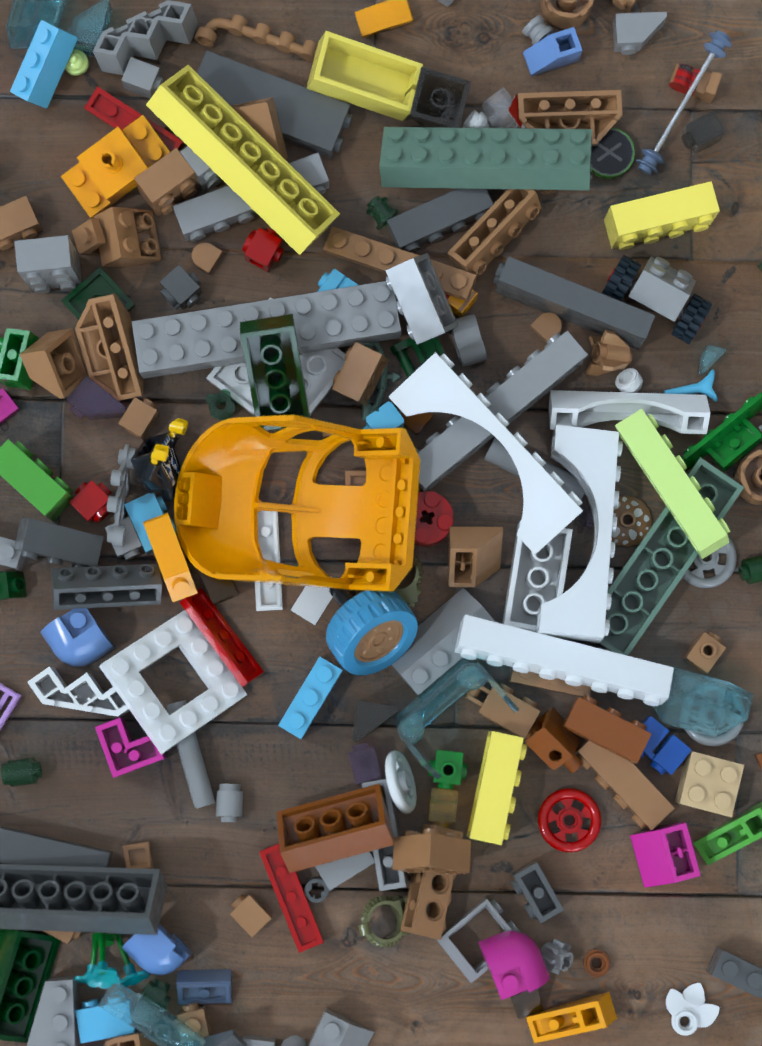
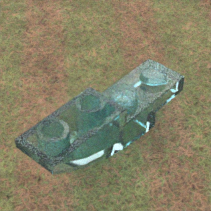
M120 983L112 984L98 1005L145 1034L144 1037L159 1046H203L206 1042V1039L178 1018L140 993L136 994Z

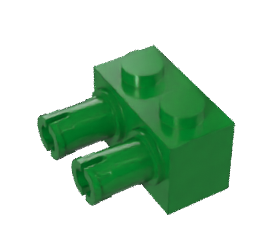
M6 328L5 336L0 337V382L7 387L31 390L33 380L29 378L20 356L24 350L39 339L31 331Z

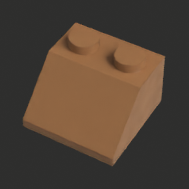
M72 328L47 332L20 354L29 378L60 399L68 396L89 378L80 346Z

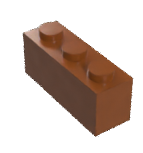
M584 695L583 699L577 697L562 727L632 763H638L651 736V733L646 731L647 726L636 720H632L630 723L622 719L623 714L608 707L607 711L598 707L599 702L586 695Z

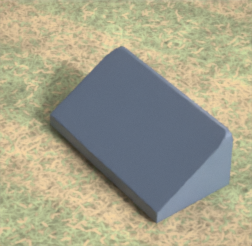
M231 969L178 971L176 982L178 1005L191 1003H232Z

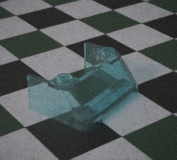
M460 659L395 717L394 724L399 737L421 765L437 780L441 775L416 743L423 737L425 727L468 690L479 689L489 682L515 713L519 710L477 659Z

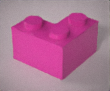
M117 718L95 727L113 778L167 758L165 752L162 755L148 736L132 741L124 718Z

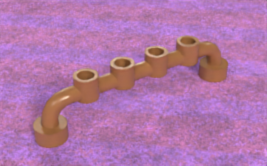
M234 15L232 20L226 18L212 19L205 27H199L195 35V40L199 44L213 47L217 38V34L214 31L218 28H223L235 36L243 35L252 38L258 44L275 46L283 53L292 52L310 62L314 61L318 46L312 40H306L304 45L295 43V36L285 31L281 32L280 37L270 34L272 29L263 23H258L256 29L246 26L248 21L241 15Z

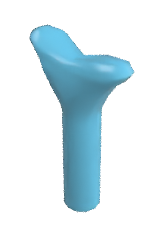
M712 369L703 380L696 384L664 390V394L701 393L717 402V394L712 389L715 371Z

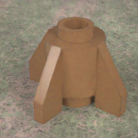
M605 330L602 338L590 335L589 342L593 349L591 354L592 361H590L586 370L587 375L598 376L618 369L624 370L631 363L632 351L629 345L615 331Z

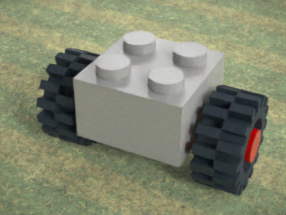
M623 254L617 267L613 269L609 276L608 283L602 294L621 301L628 288H630L629 291L631 292L628 297L674 322L678 317L679 319L671 335L690 344L704 323L705 317L713 304L694 293L683 311V307L693 290L696 280L692 279L693 276L687 271L681 269L678 271L670 267L669 262L665 259L650 256L637 281L634 282L633 279L642 264Z

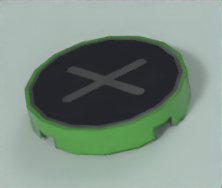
M611 128L596 146H592L591 170L594 175L599 178L614 179L619 178L628 171L635 155L634 145L629 136L620 129Z

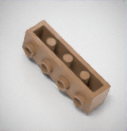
M508 189L447 252L453 267L476 276L481 275L486 270L487 265L495 257L501 255L505 246L512 239L519 236L522 228L530 220L537 217L542 208L537 193L534 190Z

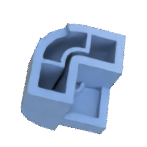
M88 608L72 609L63 616L57 617L41 631V635L55 656L61 662L73 667H85L93 664L116 648Z
M160 924L157 935L134 934L122 946V949L143 970L155 975L173 972L193 953L175 934L171 936Z

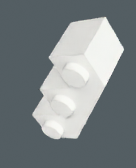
M49 666L28 681V684L42 704L122 717L130 711L114 687L104 693L91 673L84 674L67 686L57 670Z

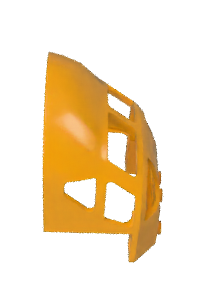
M297 415L239 417L220 421L207 429L197 439L181 467L174 497V520L179 542L189 561L199 571L217 579L343 590L394 592L413 567L420 457L404 428L357 429ZM260 425L287 428H284L275 433H269L268 431L260 427ZM308 431H321L333 434L323 440L291 439L298 434ZM351 440L354 445V456L365 459L366 483L363 486L317 484L318 470L327 456L341 444ZM274 452H307L297 476L292 504L260 501L259 493L263 472L271 454ZM259 511H276L291 514L292 543L298 566H291L263 558L258 542L257 514ZM313 538L360 539L361 549L357 563H345L344 574L340 578H331L319 566L312 552L311 540ZM284 575H286V576L300 577V578L285 577Z

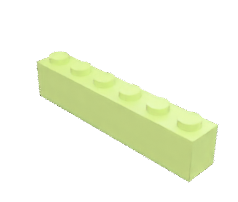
M640 409L616 424L615 427L617 432H619V436L701 559L730 543L727 535L730 530L722 518L717 520L712 513L716 511L708 497L702 498L698 492L701 490L699 483L694 476L690 478L684 471L687 469V466L679 455L675 457L670 449L673 446L665 434L660 436L656 430L659 425L652 414L647 416L643 409Z

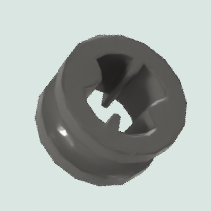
M312 878L307 882L305 895L308 900L319 903L328 896L329 889L322 878ZM313 883H319L318 886L320 884L323 885L324 890L321 891V897L315 898V894L311 896L309 893L313 888Z

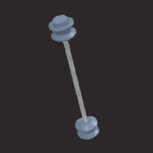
M722 31L710 32L711 42L703 44L706 52L709 54L655 149H642L643 159L636 160V163L639 165L638 170L649 176L652 173L658 174V170L655 167L657 164H664V160L658 152L713 57H726V53L723 50L725 47H732V43L729 41L730 37Z

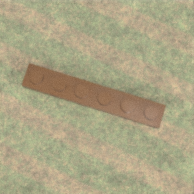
M333 226L323 248L324 253L387 274L385 270L419 256ZM431 260L444 293L468 302L477 276Z

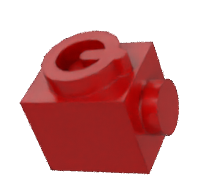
M258 228L257 231L253 230L248 235L242 248V252L245 253V260L269 273L273 263L280 261L285 250L282 248L283 244L282 239L279 238L280 235L269 228L266 230Z
M91 480L89 483L84 482L75 491L76 496L69 503L91 524L94 521L99 523L110 513L107 512L108 496L112 492L102 482L96 485Z

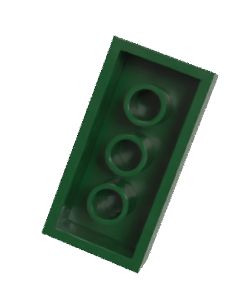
M293 314L240 322V337L255 417L297 415L310 418ZM260 425V427H262V428L265 429L266 431H267V430L280 429V428H287V427Z

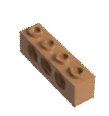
M423 824L421 831L423 834L424 829L440 830V835H444V833H458L461 839L463 836V832ZM436 872L412 873L400 931L441 940L442 933L446 928L445 917L447 908L451 903V889L456 875ZM436 877V885L433 887L432 880ZM430 903L431 909L429 914H427L426 908Z

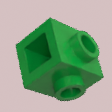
M436 750L435 760L429 761L428 776H433L432 782H437L438 788L454 789V784L460 785L461 779L466 780L467 764L463 763V752ZM446 765L452 767V772L449 775H445L443 772V768Z

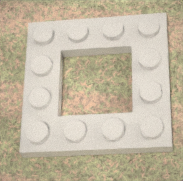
M185 610L99 666L161 755L248 695ZM179 647L208 690L169 715L139 672Z

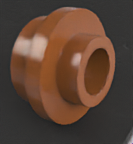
M593 949L584 956L583 966L591 976L600 977L608 972L610 959L604 951ZM594 958H600L601 965L599 967L592 966Z

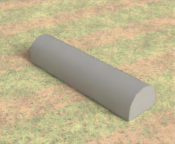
M495 437L484 460L520 478L512 457ZM545 461L546 464L543 468L549 474L554 471L564 482L561 487L568 494L573 491L581 500L585 492L571 473Z
M183 700L169 704L166 707V711L171 715L186 705L187 701ZM196 732L176 744L193 805L197 809L216 802Z

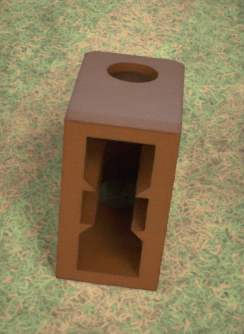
M552 707L535 720L524 742L551 769L556 770L561 765H564L570 773H574L583 764L575 754L579 740L573 732L562 727L564 720L557 710Z

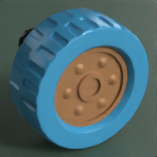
M330 588L329 592L340 608L334 614L327 627L326 642L337 661L346 671L354 675H369L379 672L396 662L410 648L418 630L417 618L397 592L367 590L357 595L354 590Z

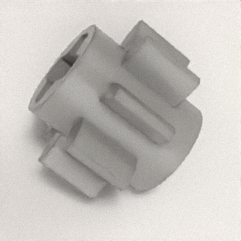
M556 938L553 940V943L547 942L543 945L541 954L548 971L559 975L560 970L565 972L571 967L574 958L573 954L569 952L571 945Z

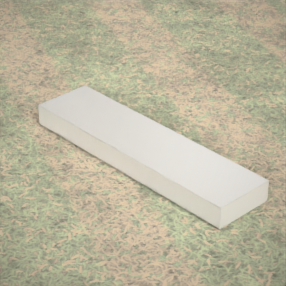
M259 511L257 514L258 542L262 556L266 560L280 563L278 512ZM255 582L256 611L283 610L281 584Z

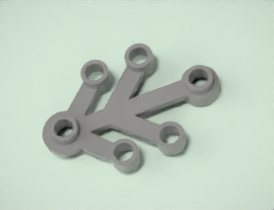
M125 444L124 449L119 450L118 465H120L119 470L113 469L111 473V485L118 486L116 495L109 496L107 502V512L115 513L114 527H109L107 533V542L112 543V546L124 547L126 540V526L120 525V522L126 518L124 504H126V496L129 495L130 490L129 470L135 469L130 459L137 451V448L131 447L130 444Z

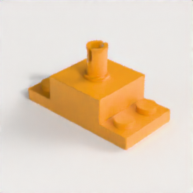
M142 115L123 130L120 127H116L76 157L79 163L64 173L61 178L89 217L94 218V216L105 211L136 188L137 185L134 178L166 156L170 151L147 118Z

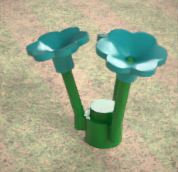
M93 933L90 964L87 965V972L83 976H75L74 981L88 984L90 987H100L103 989L110 988L112 984L116 983L120 988H125L140 983L150 975L145 970L136 972L135 966L130 962L128 954L122 949L124 945L122 934ZM114 940L117 941L125 964L123 969L126 976L121 980L117 974V969L113 967L108 968V963L105 962V947L112 946ZM98 946H99V962H98L97 965H96V962H97V953H98Z

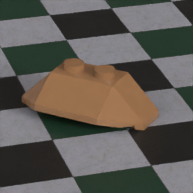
M621 90L518 93L519 120L526 128L592 129V146H596L623 115Z
M115 293L89 299L75 327L89 379L111 394L117 401L142 396L144 379L139 373L132 321L129 312Z

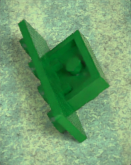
M761 392L755 397L748 398L741 409L736 413L732 412L727 415L720 426L716 429H710L699 443L689 446L684 451L682 460L687 466L686 471L694 466L700 457L703 458L707 455L725 472L762 442V433L749 422L751 418L762 410Z

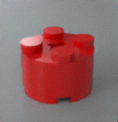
M434 491L419 492L414 544L424 547L435 546L441 543L449 534V527L453 525V511L449 502L440 494ZM425 513L427 516L431 515L433 517L430 525L426 522H420L422 514Z

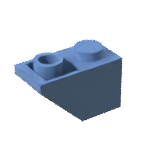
M572 27L548 35L525 50L523 56L532 77L579 62L583 50L575 28Z

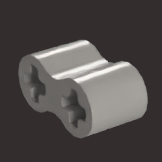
M471 314L456 318L458 326L451 329L450 332L461 367L486 361L487 354L475 315Z

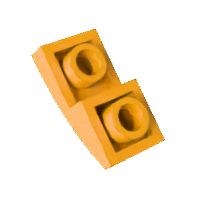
M388 0L354 12L361 35L364 38L414 21L408 0Z

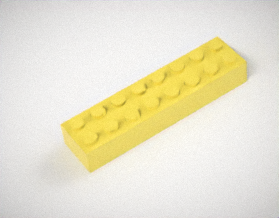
M189 65L162 83L146 104L176 136L191 148L214 173L237 193L299 255L340 215L311 184Z

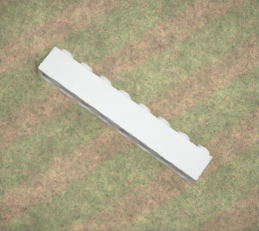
M464 615L460 623L454 651L465 659L475 660L479 658L487 660V663L492 666L506 665L513 667V670L516 672L528 673L530 671L538 673L541 678L548 680L558 678L565 680V683L571 686L585 685L591 687L595 692L606 693L609 691L617 693V696L622 699L636 698L643 700V703L650 706L662 705L669 698L674 667L469 615Z

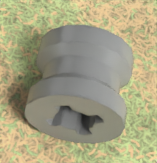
M542 15L533 18L522 30L526 37L532 39V45L553 34L555 31L551 26H547L544 23L545 19Z

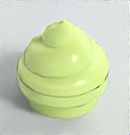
M73 49L65 70L70 75L79 76L87 71L89 60L83 51Z

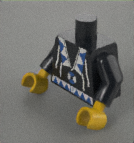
M180 418L170 423V433L145 439L130 459L147 492L161 491L166 501L175 497V483L181 470L174 447L179 439L176 435H184L186 433L188 421Z

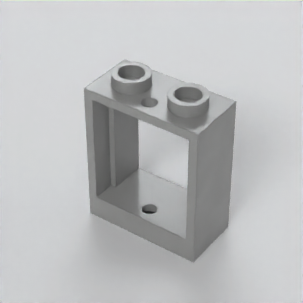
M484 897L442 933L441 940L436 939L470 983L474 982L488 970L486 962L483 960L473 968L449 937L485 908L504 931L514 930L520 932L511 920L506 923L500 914L504 911L495 899L489 902Z

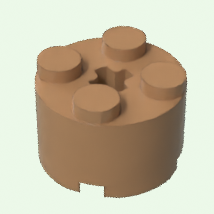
M541 0V9L547 23L561 29L578 28L588 18L594 0Z
M762 449L753 452L743 459L735 469L734 481L744 487L739 495L747 503L762 505V480L759 478V475H762Z

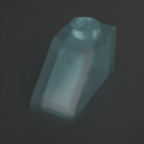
M102 0L73 18L72 26H68L66 31L78 37L74 49L81 50L86 55L95 56L93 50L102 32L109 27L112 14L109 0Z

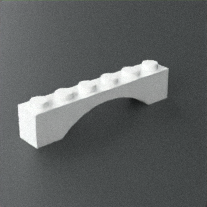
M550 390L548 415L550 430H554L556 425L582 428L597 422L624 420L638 410L643 409L647 416L652 414L660 426L670 428L681 434H707L710 408L707 395Z

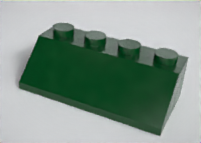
M0 929V1040L28 1043L45 981L50 977L61 940L46 932L39 930Z

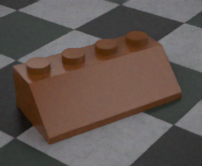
M380 784L277 811L280 854L290 873L394 845L391 821Z

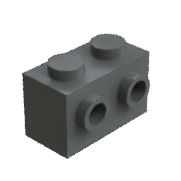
M535 860L511 873L514 880L510 883L518 896L523 894L527 904L524 905V908L531 920L536 918L540 923H543L564 911Z

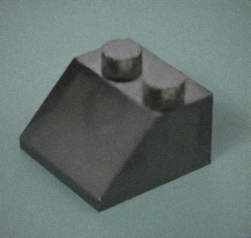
M421 67L409 117L422 127L460 128L471 81Z

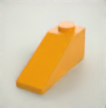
M166 513L144 521L146 533L172 602L197 594L169 514Z
M607 992L528 1015L526 1019L533 1041L538 1043L606 1028L617 1019L610 993Z

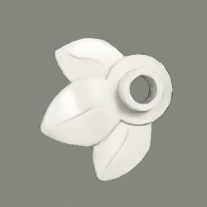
M701 983L689 985L682 994L675 989H670L666 997V1008L672 1015V1027L680 1035H690L696 1031L697 1027H708L718 1016L720 1008L714 1004L705 1003V995ZM683 1016H687L689 1019L688 1024L685 1026L680 1024V1019Z

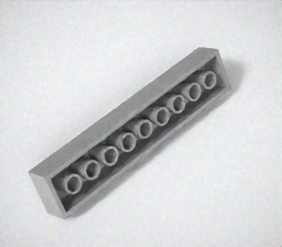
M386 281L132 321L139 373L145 379L245 363L240 337V322L293 314L300 354L353 346L355 342L365 344L401 338L395 292L390 290Z

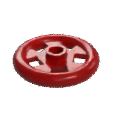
M575 788L557 790L543 801L539 809V831L543 839L556 850L568 853L581 851L589 847L600 832L601 813L594 799L584 791ZM574 799L584 804L581 812L571 807ZM560 801L565 808L561 809L558 814H555L552 807ZM567 815L573 816V824H565L564 819ZM583 817L591 819L589 830L581 829ZM556 820L560 831L553 834L549 823ZM566 833H577V841L566 842Z

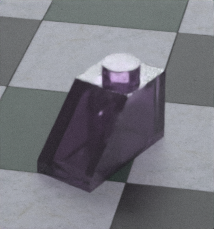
M88 376L81 381L66 399L72 405L69 410L80 419L83 416L89 420L123 417L127 410L123 404Z

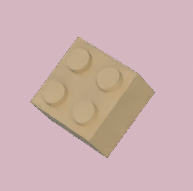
M691 751L684 760L674 803L732 817L744 765Z

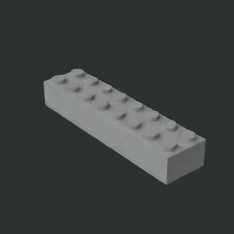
M568 331L562 335L559 332L546 342L547 345L542 352L539 349L534 351L527 357V361L524 363L525 366L522 368L519 365L506 375L507 378L503 384L500 385L497 382L486 391L485 398L491 403L488 408L494 415L499 412L509 424L512 423L583 364L588 354ZM456 415L446 424L447 427L442 434L436 432L425 441V447L421 451L416 448L420 457L418 490L420 492L429 491L495 436L476 422L465 417L460 418Z

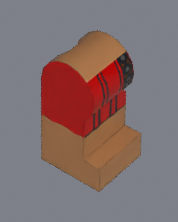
M676 64L669 81L670 88L687 94L700 69H694L686 64ZM705 71L691 97L711 104L722 74L714 71L712 73Z

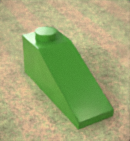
M762 801L693 842L707 866L762 838Z

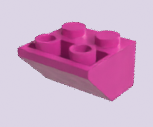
M680 821L630 835L644 888L676 883L701 876L685 822Z

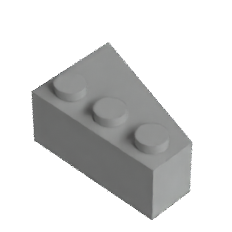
M75 976L50 977L45 981L27 1046H80L75 1012L78 1008V983L74 981Z

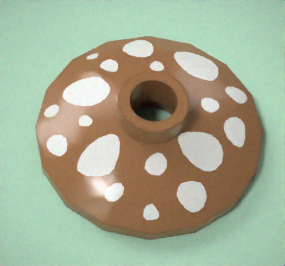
M620 496L617 507L613 509V516L617 517L616 531L612 532L611 542H615V545L622 547L635 546L643 540L651 528L652 518L650 510L644 502L636 497ZM624 516L631 517L632 523L630 525L624 524Z

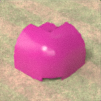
M510 930L478 942L501 1000L526 990L528 992L536 990L550 979L540 949L535 941L525 933Z

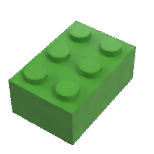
M8 439L0 447V476L43 515L54 522L70 505L69 502L73 499L70 495L72 489L58 476L52 479L50 476L54 472L38 458L35 461L31 460L34 454L19 441L14 444Z

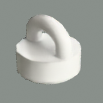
M628 368L619 373L615 380V385L620 392L637 393L643 385V379L636 369Z

